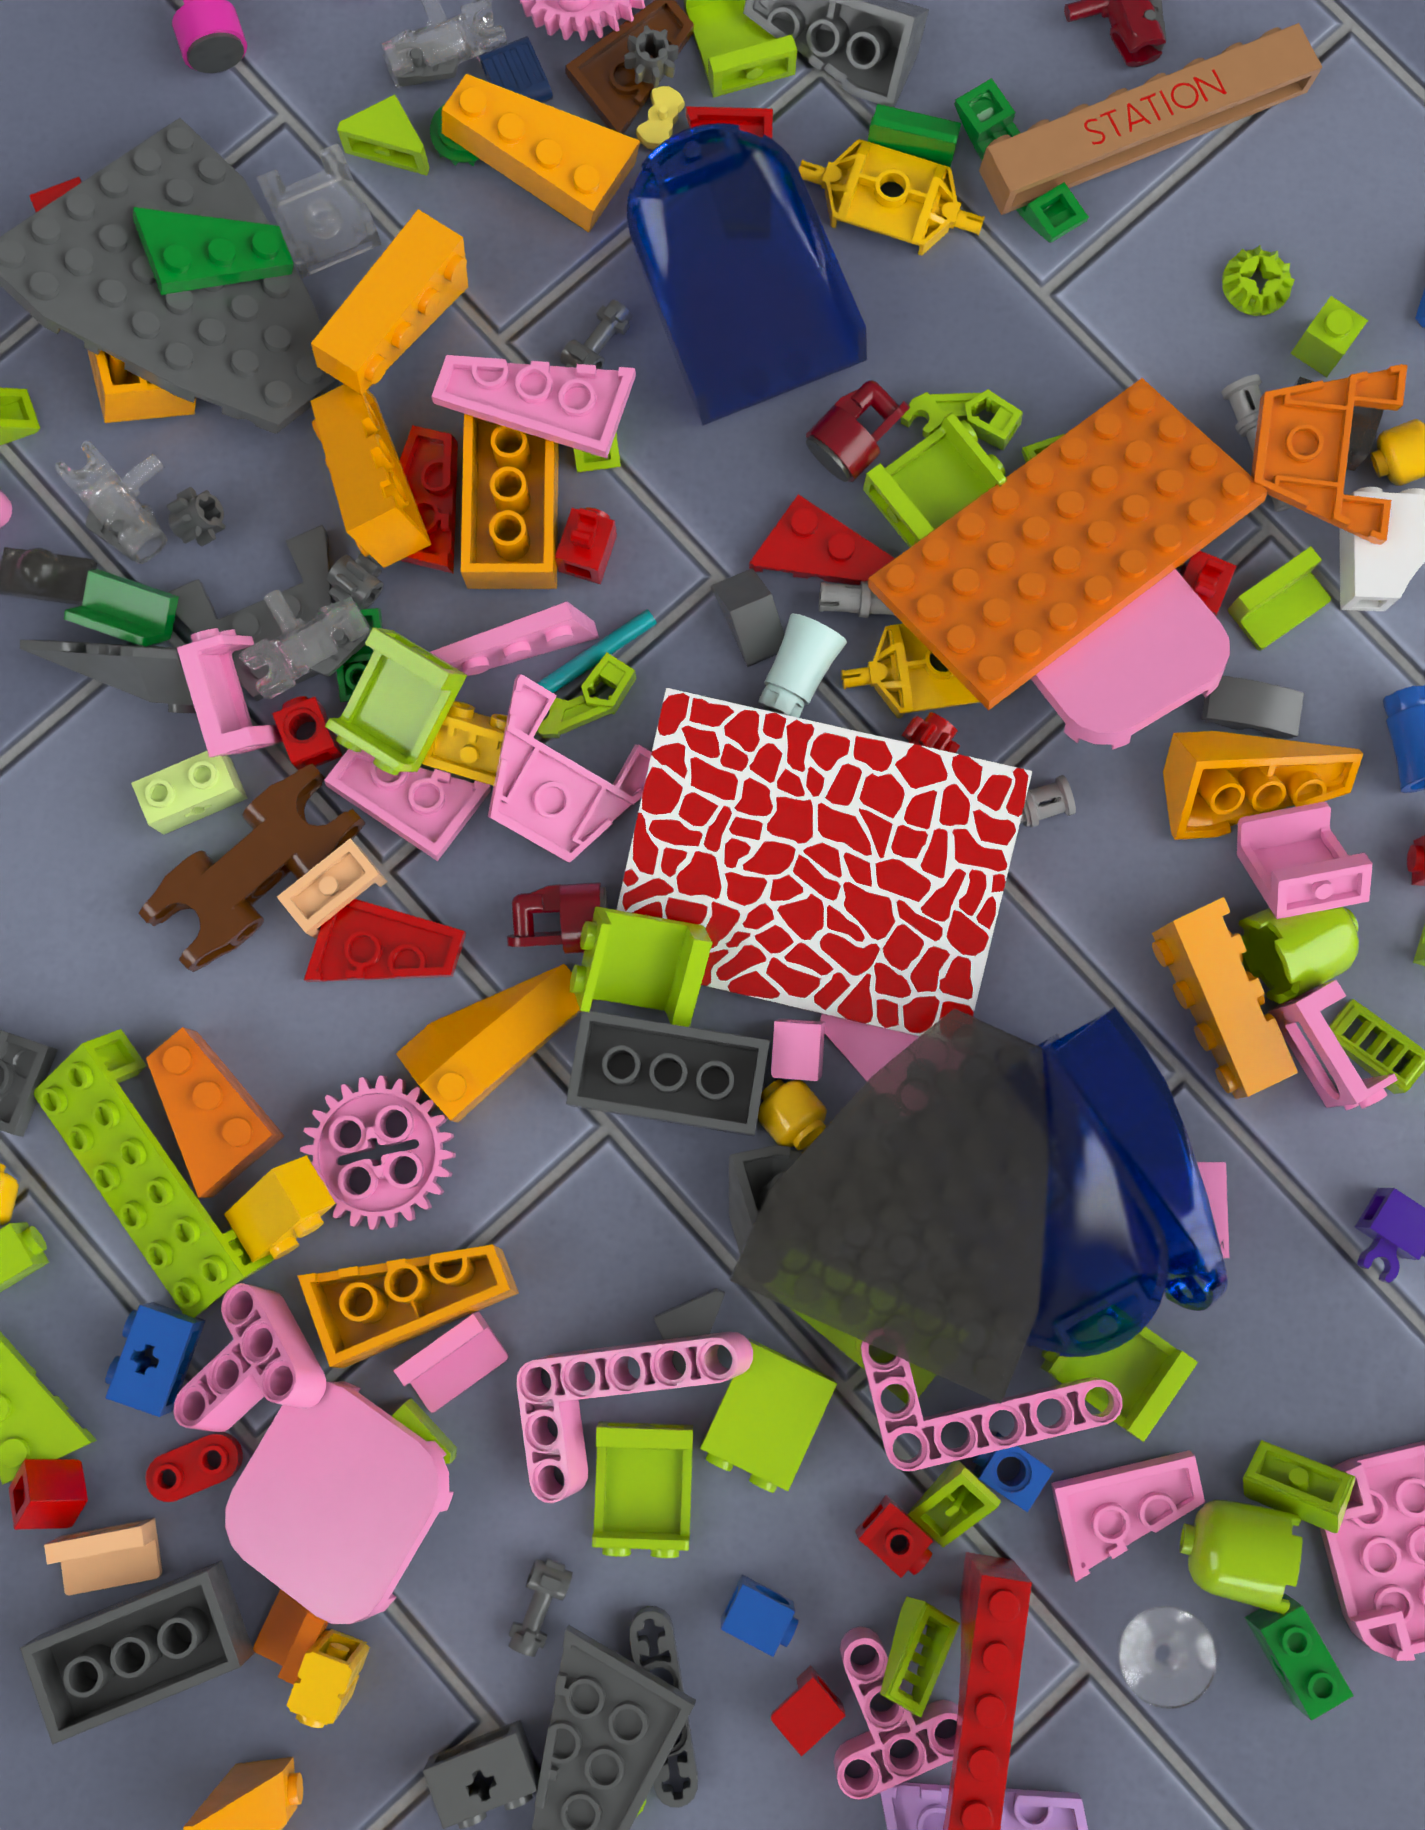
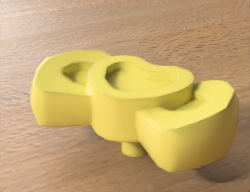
M660 86L652 89L650 98L653 106L648 110V120L636 129V137L647 149L662 150L670 145L673 125L677 123L678 113L685 106V101L681 94L670 86Z

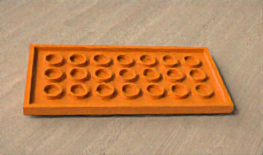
M1141 378L1007 476V482L999 487L996 484L869 577L868 588L989 711L1262 504L1266 499L1268 490L1262 485L1254 483V478Z

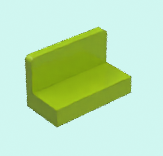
M1311 546L1241 594L1227 609L1257 650L1265 649L1331 601L1329 594L1311 572L1322 561Z

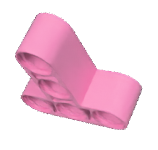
M245 1283L236 1284L226 1292L221 1304V1313L234 1340L180 1390L174 1402L173 1412L175 1420L180 1426L218 1433L230 1429L263 1397L273 1403L299 1408H311L321 1400L326 1389L325 1374L280 1293Z
M857 1627L848 1631L841 1640V1658L870 1731L847 1740L840 1745L835 1753L834 1766L838 1785L843 1793L850 1798L861 1800L872 1797L952 1761L956 1734L951 1738L943 1739L935 1735V1729L943 1720L952 1719L957 1721L958 1705L948 1700L935 1701L926 1705L922 1718L912 1714L896 1703L887 1711L879 1712L872 1709L870 1702L873 1696L881 1691L888 1656L881 1639L870 1628ZM866 1644L876 1649L874 1659L866 1665L855 1664L850 1659L852 1651L859 1645ZM906 1739L915 1744L914 1750L906 1758H895L890 1754L892 1745L898 1740ZM860 1759L870 1764L867 1774L861 1778H851L845 1774V1768L853 1760Z

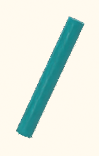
M646 609L537 682V684L555 693L597 665L606 652L612 655L657 624L650 611Z

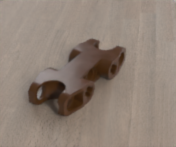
M313 764L307 765L289 777L270 785L246 807L242 816L253 828V831L216 863L202 850L190 855L164 877L157 890L139 911V915L146 923L156 926L181 910H195L199 917L200 930L196 939L182 952L179 961L186 969L195 972L220 956L237 949L264 922V918L252 906L290 872L297 879H300L348 839L351 838L353 840L365 825V821L353 808L343 812L326 825L316 826L308 824L305 818L306 803L322 786L325 779L323 774Z

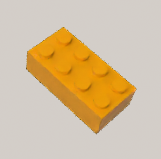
M464 414L461 574L467 589H557L555 555L558 547L559 443Z

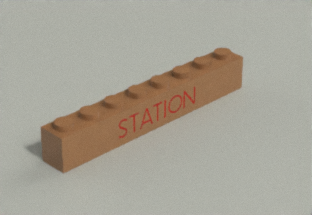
M1299 23L1282 30L1280 27H1276L1265 32L1257 40L1244 45L1241 42L1235 43L1226 48L1221 54L1207 60L1197 58L1189 62L1183 69L1169 75L1159 73L1139 87L1131 90L1126 88L1119 89L1110 94L1105 100L1091 106L1081 104L1063 117L1053 121L1048 119L1041 120L1032 125L1027 131L1013 137L1010 135L1000 136L987 146L979 172L1000 214L1004 215L1028 205V203L1065 182L1068 188H1071L1305 94L1321 71L1322 65Z

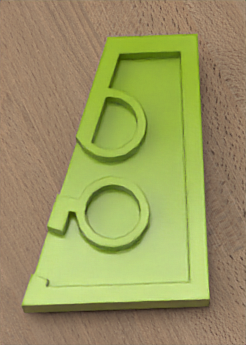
M0 1331V1480L2 1485L13 1481L24 1459H59L97 1440L87 1428L83 1429L67 1412L69 1408L58 1396L52 1395L37 1378L33 1367Z

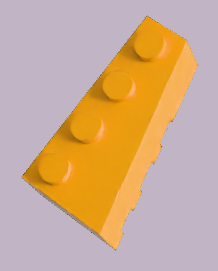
M465 74L442 108V134L587 232L591 231L636 163L640 140L469 74Z
M343 384L311 400L315 420L312 421V426L324 449L325 461L330 471L346 532L355 540L360 552L365 557L371 555L385 568L432 545L374 395L368 389L361 395Z
M493 1244L436 1253L424 1257L386 1261V1263L342 1268L324 1273L298 1275L329 1367L346 1368L519 1294L503 1250Z

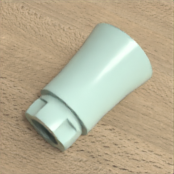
M790 614L783 641L764 681L766 687L759 698L758 704L767 711L799 718L804 705H809L830 665L847 644L846 639L816 620L800 614Z

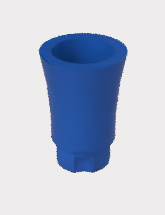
M1424 685L1398 690L1383 699V705L1388 716L1386 724L1394 747L1402 793L1425 790Z

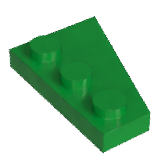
M133 207V221L161 295L291 275L293 272L294 262L280 226Z

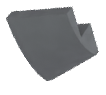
M0 1030V1130L24 1137L37 1104L34 1090L47 1078L58 1049Z

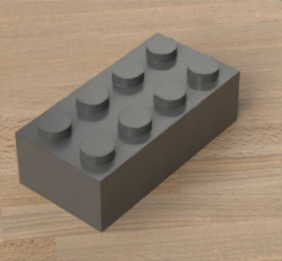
M582 1011L566 1104L571 1107L754 1136L770 1040L605 1013Z
M222 1560L42 1633L20 1647L52 1745L238 1669L254 1654Z

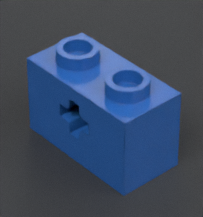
M154 1302L139 1305L138 1310H133L125 1322L122 1336L127 1338L121 1356H116L107 1371L105 1383L110 1384L105 1398L158 1417L173 1412L176 1396L181 1390L206 1320L190 1317L181 1311ZM154 1348L153 1356L159 1359V1363L150 1366L151 1359L145 1356V1350Z

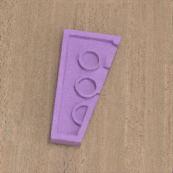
M901 1783L880 1792L887 1830H943L950 1785ZM1020 1789L1005 1790L1000 1830H1088L1083 1802L1079 1793Z

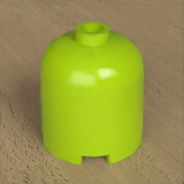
M1344 906L1276 919L1271 909L1268 908L1248 916L1238 923L1244 929V935L1241 938L1247 952L1242 953V963L1246 971H1249L1255 977H1260L1270 989V991L1265 993V996L1279 1004L1288 1002L1342 974L1351 967L1358 954V922L1354 914L1349 909L1344 908Z
M1215 1499L1205 1503L1197 1512L1193 1525L1184 1523L1180 1537L1179 1552L1188 1555V1570L1194 1582L1202 1590L1216 1596L1285 1614L1290 1608L1289 1600L1282 1599L1285 1586H1297L1301 1564L1303 1537L1292 1535V1528L1294 1525L1299 1526L1301 1516L1282 1510Z

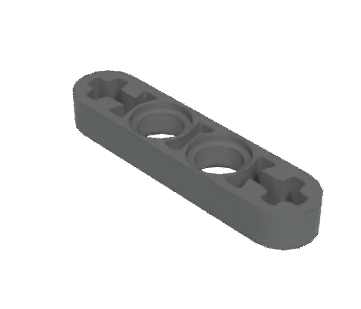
M647 1606L640 1609L634 1615L629 1631L633 1663L648 1672L657 1667L667 1669L674 1679L672 1686L684 1692L674 1628L670 1616L665 1610L657 1606ZM653 1619L655 1626H664L665 1631L658 1634L659 1654L669 1650L670 1656L656 1655L645 1661L641 1660V1655L650 1656V1644L647 1635L639 1636L638 1631L644 1629L645 1620ZM689 1717L682 1728L680 1738L675 1742L654 1782L657 1797L663 1804L669 1807L680 1808L689 1804L694 1799L698 1790V1770ZM685 1750L687 1756L678 1755L677 1764L680 1776L683 1778L689 1777L690 1780L683 1783V1791L674 1792L671 1784L664 1785L663 1783L669 1780L670 1775L668 1757L677 1755Z

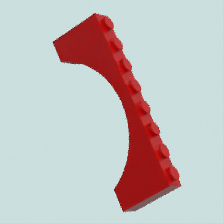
M969 1552L965 1554L959 1600L961 1663L958 1715L952 1773L943 1830L1001 1829L1032 1582L1013 1559Z

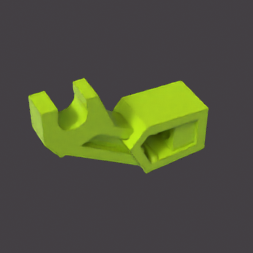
M989 389L982 393L929 394L926 392L911 400L909 403L910 408L901 417V424L909 428L915 418L925 417L928 423L923 428L922 436L926 438L941 427L945 416L953 412L959 421L965 420L972 426L979 439L1004 451L1021 425L1023 412ZM984 409L995 414L989 424L980 420L979 416H977Z
M606 652L581 685L583 695L569 701L555 698L548 710V717L542 721L536 734L542 738H560V735L606 715L615 714L637 679L635 670ZM600 682L615 690L613 695L608 696V700L589 697L591 694H595V689Z

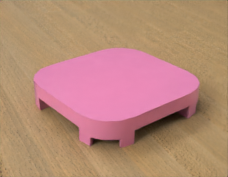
M1175 569L1033 676L1031 680L1065 722L1064 733L1076 743L1082 739L1093 744L1111 745L1113 750L1129 744L1131 735L1201 693L1205 698L1218 687L1230 656L1229 637L1221 622Z
M345 1381L326 1382L323 1397L311 1408L281 1406L232 1489L225 1509V1529L231 1546L240 1557L316 1617L331 1624H353L380 1612H384L396 1599L392 1592L439 1512L448 1510L454 1493L449 1491V1471L443 1458L447 1455L445 1451L435 1441H425L358 1393L361 1388Z
M1425 1441L1350 1458L1333 1466L1332 1468L1355 1476V1483L1338 1533H1332L1320 1528L1342 1614L1351 1632L1373 1651L1391 1657L1396 1661L1415 1660L1414 1654L1425 1652Z

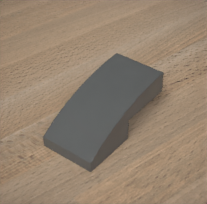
M1222 676L1218 687L1206 698L1204 697L1201 720L1238 731L1252 728L1285 739L1297 737L1304 693L1260 681Z

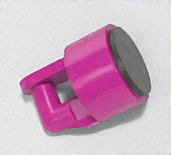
M183 0L184 5L173 16L172 27L185 64L191 69L203 73H218L235 66L247 51V42L235 7L227 0Z

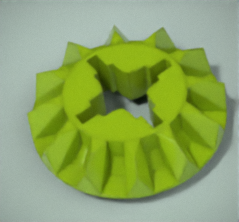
M1259 245L1253 250L1245 251L1242 248L1235 257L1229 260L1223 272L1222 287L1227 300L1237 310L1248 315L1263 316L1279 310L1290 297L1295 279L1291 278L1290 263H1284L1278 257V250L1270 253L1262 250ZM1256 268H1259V271H1261L1262 278L1269 279V281H1266L1260 294L1256 281L1249 279L1253 276Z

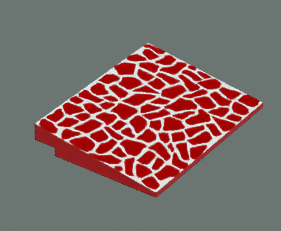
M666 688L617 910L703 925L712 941V946L703 975L702 986L966 1047L1032 771Z

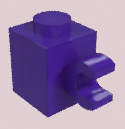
M1378 1188L1354 1226L1373 1239L1371 1245L1360 1254L1357 1265L1361 1268L1369 1269L1375 1258H1381L1384 1262V1270L1378 1279L1382 1282L1390 1283L1397 1277L1400 1269L1399 1260L1396 1255L1402 1259L1420 1260L1421 1256L1425 1257V1208L1395 1188Z

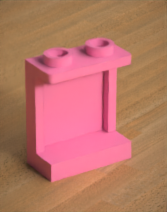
M218 628L190 635L192 643L177 647L209 757L244 754L283 742L277 725H252L236 672L232 653L254 646L252 636L237 635L235 629L219 632Z
M1327 802L1246 816L1238 820L1237 856L1276 919L1369 902L1373 863L1365 853L1350 856L1347 854L1330 829L1331 808Z

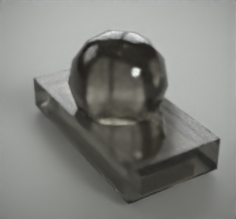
M4 547L0 565V594L82 606L88 571L95 570L97 563L89 558L54 554L52 551L41 547L28 550Z

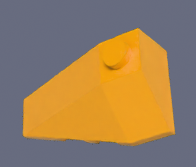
M1220 731L1173 733L1163 769L1171 835L1175 840L1219 837L1231 833L1230 826L1238 824V820L1242 817L1277 811L1293 805L1298 807L1324 802L1351 793L1363 753L1360 749Z
M562 964L435 1020L401 1048L396 1055L418 1085L448 1119L458 1123L581 1012L575 993L570 992L572 972L565 964Z
M293 1757L235 1764L184 1825L183 1830H282L297 1809V1805L301 1804L303 1800V1779L300 1772L295 1773Z

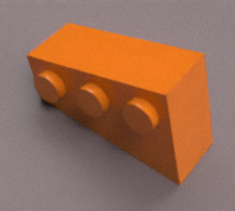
M182 1027L146 1057L198 1198H213L284 1137V1134L197 1031Z

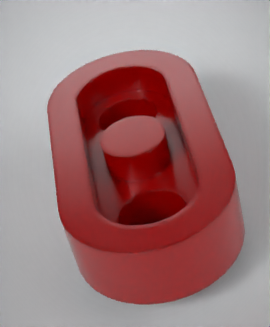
M211 1433L156 1457L146 1471V1486L151 1495L159 1501H178L232 1477L242 1464V1447L239 1441L229 1433ZM210 1450L217 1451L221 1455L222 1461L219 1467H213L208 1463L207 1456ZM165 1469H170L175 1473L176 1483L174 1486H169L163 1481Z

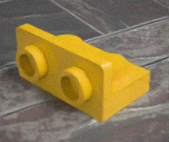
M454 701L422 764L494 786L507 715L492 714L491 717L475 713V707L470 704Z

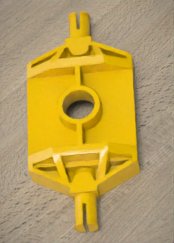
M861 139L856 140L833 163L828 162L827 167L813 164L803 159L799 166L797 179L821 185V188L825 189V198L832 228H836L838 220L920 246L918 255L921 256L948 233L949 228L954 229L956 227L977 235L980 234L985 216L960 209L962 203L957 202L951 167ZM887 182H895L903 188L904 193L898 197H888L884 195L880 187Z
M904 624L885 626L874 659L868 662L867 667L841 670L843 689L865 685L874 687L898 719L902 718L905 713L980 703L950 671L940 672L931 665L930 655L932 652Z

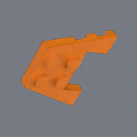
M1400 364L1390 366L1387 370L1372 373L1365 371L1351 374L1347 378L1327 382L1321 380L1264 392L1260 397L1251 476L1254 478L1253 482L1267 489L1268 495L1373 544L1382 545L1386 542L1392 500L1344 494L1354 406L1398 411L1403 406L1408 365Z

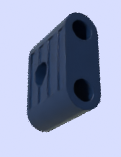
M528 36L479 55L482 69L489 83L541 103L553 99L551 87Z

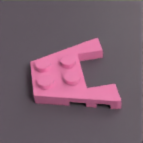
M518 674L514 681L488 817L570 863L613 824L612 822L630 805H634L642 798L652 752L641 745L635 744L614 783L607 782L534 739L536 731L557 695L524 675Z

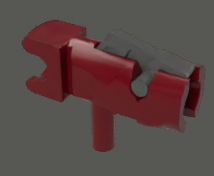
M1080 0L1065 4L1064 12L1067 22L1101 14L1103 18L1108 17L1111 24V39L1127 66L1139 67L1156 61L1162 55L1164 44H1166L1162 0Z

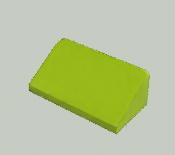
M1263 1440L1260 1441L1243 1477L1245 1497L1276 1510L1296 1513L1301 1516V1520L1332 1533H1338L1355 1483V1476Z

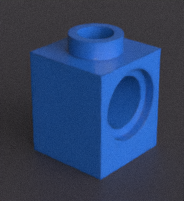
M999 1432L996 1434V1437H1005ZM1020 1446L974 1456L972 1462L977 1464L973 1473L979 1480L1027 1513L1054 1472L1050 1467ZM1006 1457H1016L1020 1464L1016 1477L1008 1481L1000 1480L997 1475V1467L1000 1461Z
M741 1575L720 1621L721 1630L774 1657L780 1644L784 1647L789 1645L796 1631L799 1619L793 1617L795 1607L792 1600Z

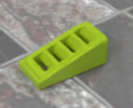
M1350 999L1329 1024L1330 1029L1346 1055L1371 1076L1395 1074L1398 1080L1386 1087L1393 1094L1406 1093L1425 1071V1050L1354 999ZM1358 1018L1363 1024L1349 1040L1343 1034L1353 1021ZM1374 1031L1378 1036L1364 1051L1359 1046L1370 1032ZM1388 1043L1393 1049L1381 1063L1376 1057ZM1404 1056L1409 1061L1397 1074L1392 1070Z
M906 1596L899 1614L880 1695L922 1718L960 1623L929 1603ZM925 1625L928 1626L926 1635L922 1633L925 1628ZM918 1643L923 1645L921 1654L915 1651ZM910 1661L918 1665L916 1674L907 1669ZM903 1679L914 1685L911 1695L899 1688Z

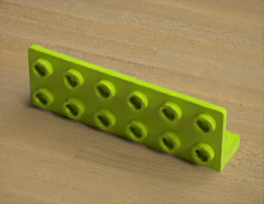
M122 1029L82 1043L34 1090V1097L182 1313L195 1318L221 1298L234 1285L265 1268L274 1259L270 1254L252 1262L233 1229L224 1234L221 1233L118 1083L137 1076L147 1065Z

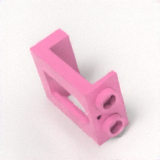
M1333 980L1321 984L1288 1002H1284L1268 1012L1275 1017L1284 1039L1326 1108L1344 1106L1347 1111L1360 1105L1363 1109L1385 1098L1388 1094L1384 1088L1398 1079L1395 1074L1365 1079L1360 1078L1320 1012L1346 997L1338 981ZM1296 1022L1300 1023L1301 1027L1303 1028L1307 1037L1311 1041L1321 1060L1325 1064L1326 1068L1328 1069L1329 1073L1331 1074L1332 1078L1334 1079L1337 1085L1339 1093L1336 1090L1333 1083L1331 1082L1321 1063L1317 1059L1310 1045L1306 1041Z

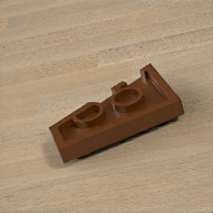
M654 0L633 16L634 20L632 22L625 21L619 26V31L613 30L565 65L567 77L609 129L624 134L650 97L652 89L655 88L652 83L643 81L636 84L634 68L627 69L624 67V56L630 52L627 49L629 35L638 38L644 31L645 25H648L650 30H657L659 32L666 29L668 30V44L678 45V55L692 36L694 24L675 0Z

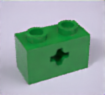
M1283 1594L1282 1599L1289 1600L1290 1608L1285 1614L1259 1608L1244 1618L1293 1705L1312 1721L1354 1695L1303 1605L1287 1594Z

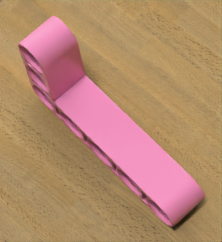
M876 1327L869 1330L861 1342L862 1360L884 1449L890 1463L903 1471L920 1470L1106 1425L1113 1422L1120 1415L1123 1406L1122 1396L1118 1388L1111 1382L1093 1377L923 1417L906 1348L901 1336L887 1327ZM879 1335L891 1337L896 1344L895 1356L887 1363H878L869 1355L870 1342ZM899 1384L906 1388L908 1401L903 1409L890 1411L882 1405L881 1394L888 1385ZM1095 1387H1102L1107 1392L1109 1398L1107 1408L1100 1414H1091L1085 1406L1086 1394ZM1046 1399H1056L1061 1406V1417L1057 1423L1051 1426H1044L1037 1418L1038 1406ZM999 1410L1009 1411L1014 1418L1015 1425L1013 1431L1005 1437H996L991 1434L989 1429L990 1417ZM960 1422L965 1425L967 1439L961 1447L948 1448L942 1443L941 1432L946 1424ZM903 1433H911L920 1440L919 1453L910 1460L898 1458L893 1452L895 1439Z
M722 1332L556 1353L525 1363L517 1374L516 1385L529 1483L532 1492L545 1503H555L579 1492L585 1486L588 1479V1464L579 1405L580 1399L721 1383L743 1374L750 1368L753 1361L751 1343L738 1332ZM720 1345L726 1347L731 1353L732 1365L730 1369L722 1366L719 1362L717 1352ZM674 1351L679 1352L685 1359L686 1370L684 1374L679 1373L674 1368L672 1362ZM630 1357L634 1358L639 1364L640 1376L638 1379L634 1378L629 1372L628 1360ZM586 1363L590 1364L594 1369V1384L590 1383L585 1377L584 1366ZM542 1369H545L550 1375V1389L546 1388L542 1383ZM549 1417L557 1425V1437H554L549 1432L547 1426ZM555 1466L564 1475V1486L560 1485L555 1479Z

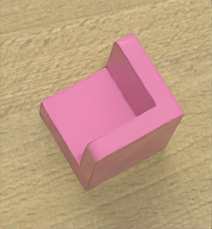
M780 1018L774 1021L772 1077L818 1081L822 1077L824 1021Z

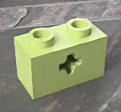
M208 751L131 783L148 825L163 835L248 799L231 758L228 755L209 757Z

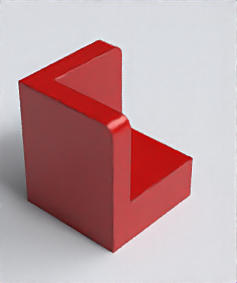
M24 1459L8 1488L14 1530L71 1528L88 1501L82 1462L78 1459Z
M811 1665L796 1678L798 1688L771 1713V1721L801 1757L846 1716L841 1700Z

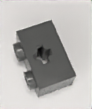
M521 1720L429 1757L423 1769L443 1829L458 1824L459 1829H465L484 1820L487 1817L486 1812L502 1805H504L505 1810H512L526 1804L533 1798L532 1793L537 1791L540 1777ZM481 1770L484 1777L494 1775L491 1786H487L483 1779L474 1780L478 1771Z

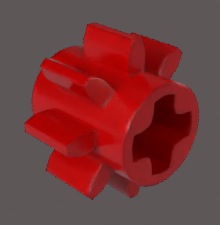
M929 712L924 720L919 716L913 718L901 735L909 743L956 753L960 748V745L952 740L958 730L949 721L933 712Z

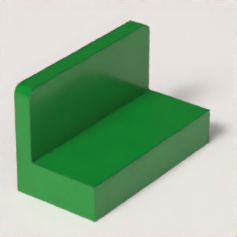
M877 104L874 117H872L868 142L951 167L961 123Z
M99 569L90 570L87 575L82 606L65 609L64 620L146 647L171 639L179 596Z

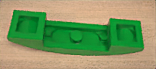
M992 78L955 99L954 105L959 118L981 161L987 146L992 141L1003 135L1013 137L1020 134V131L1013 123L1016 112ZM1065 182L1028 203V205L1016 209L1020 216L1049 243L1054 242L1087 222L1089 218Z

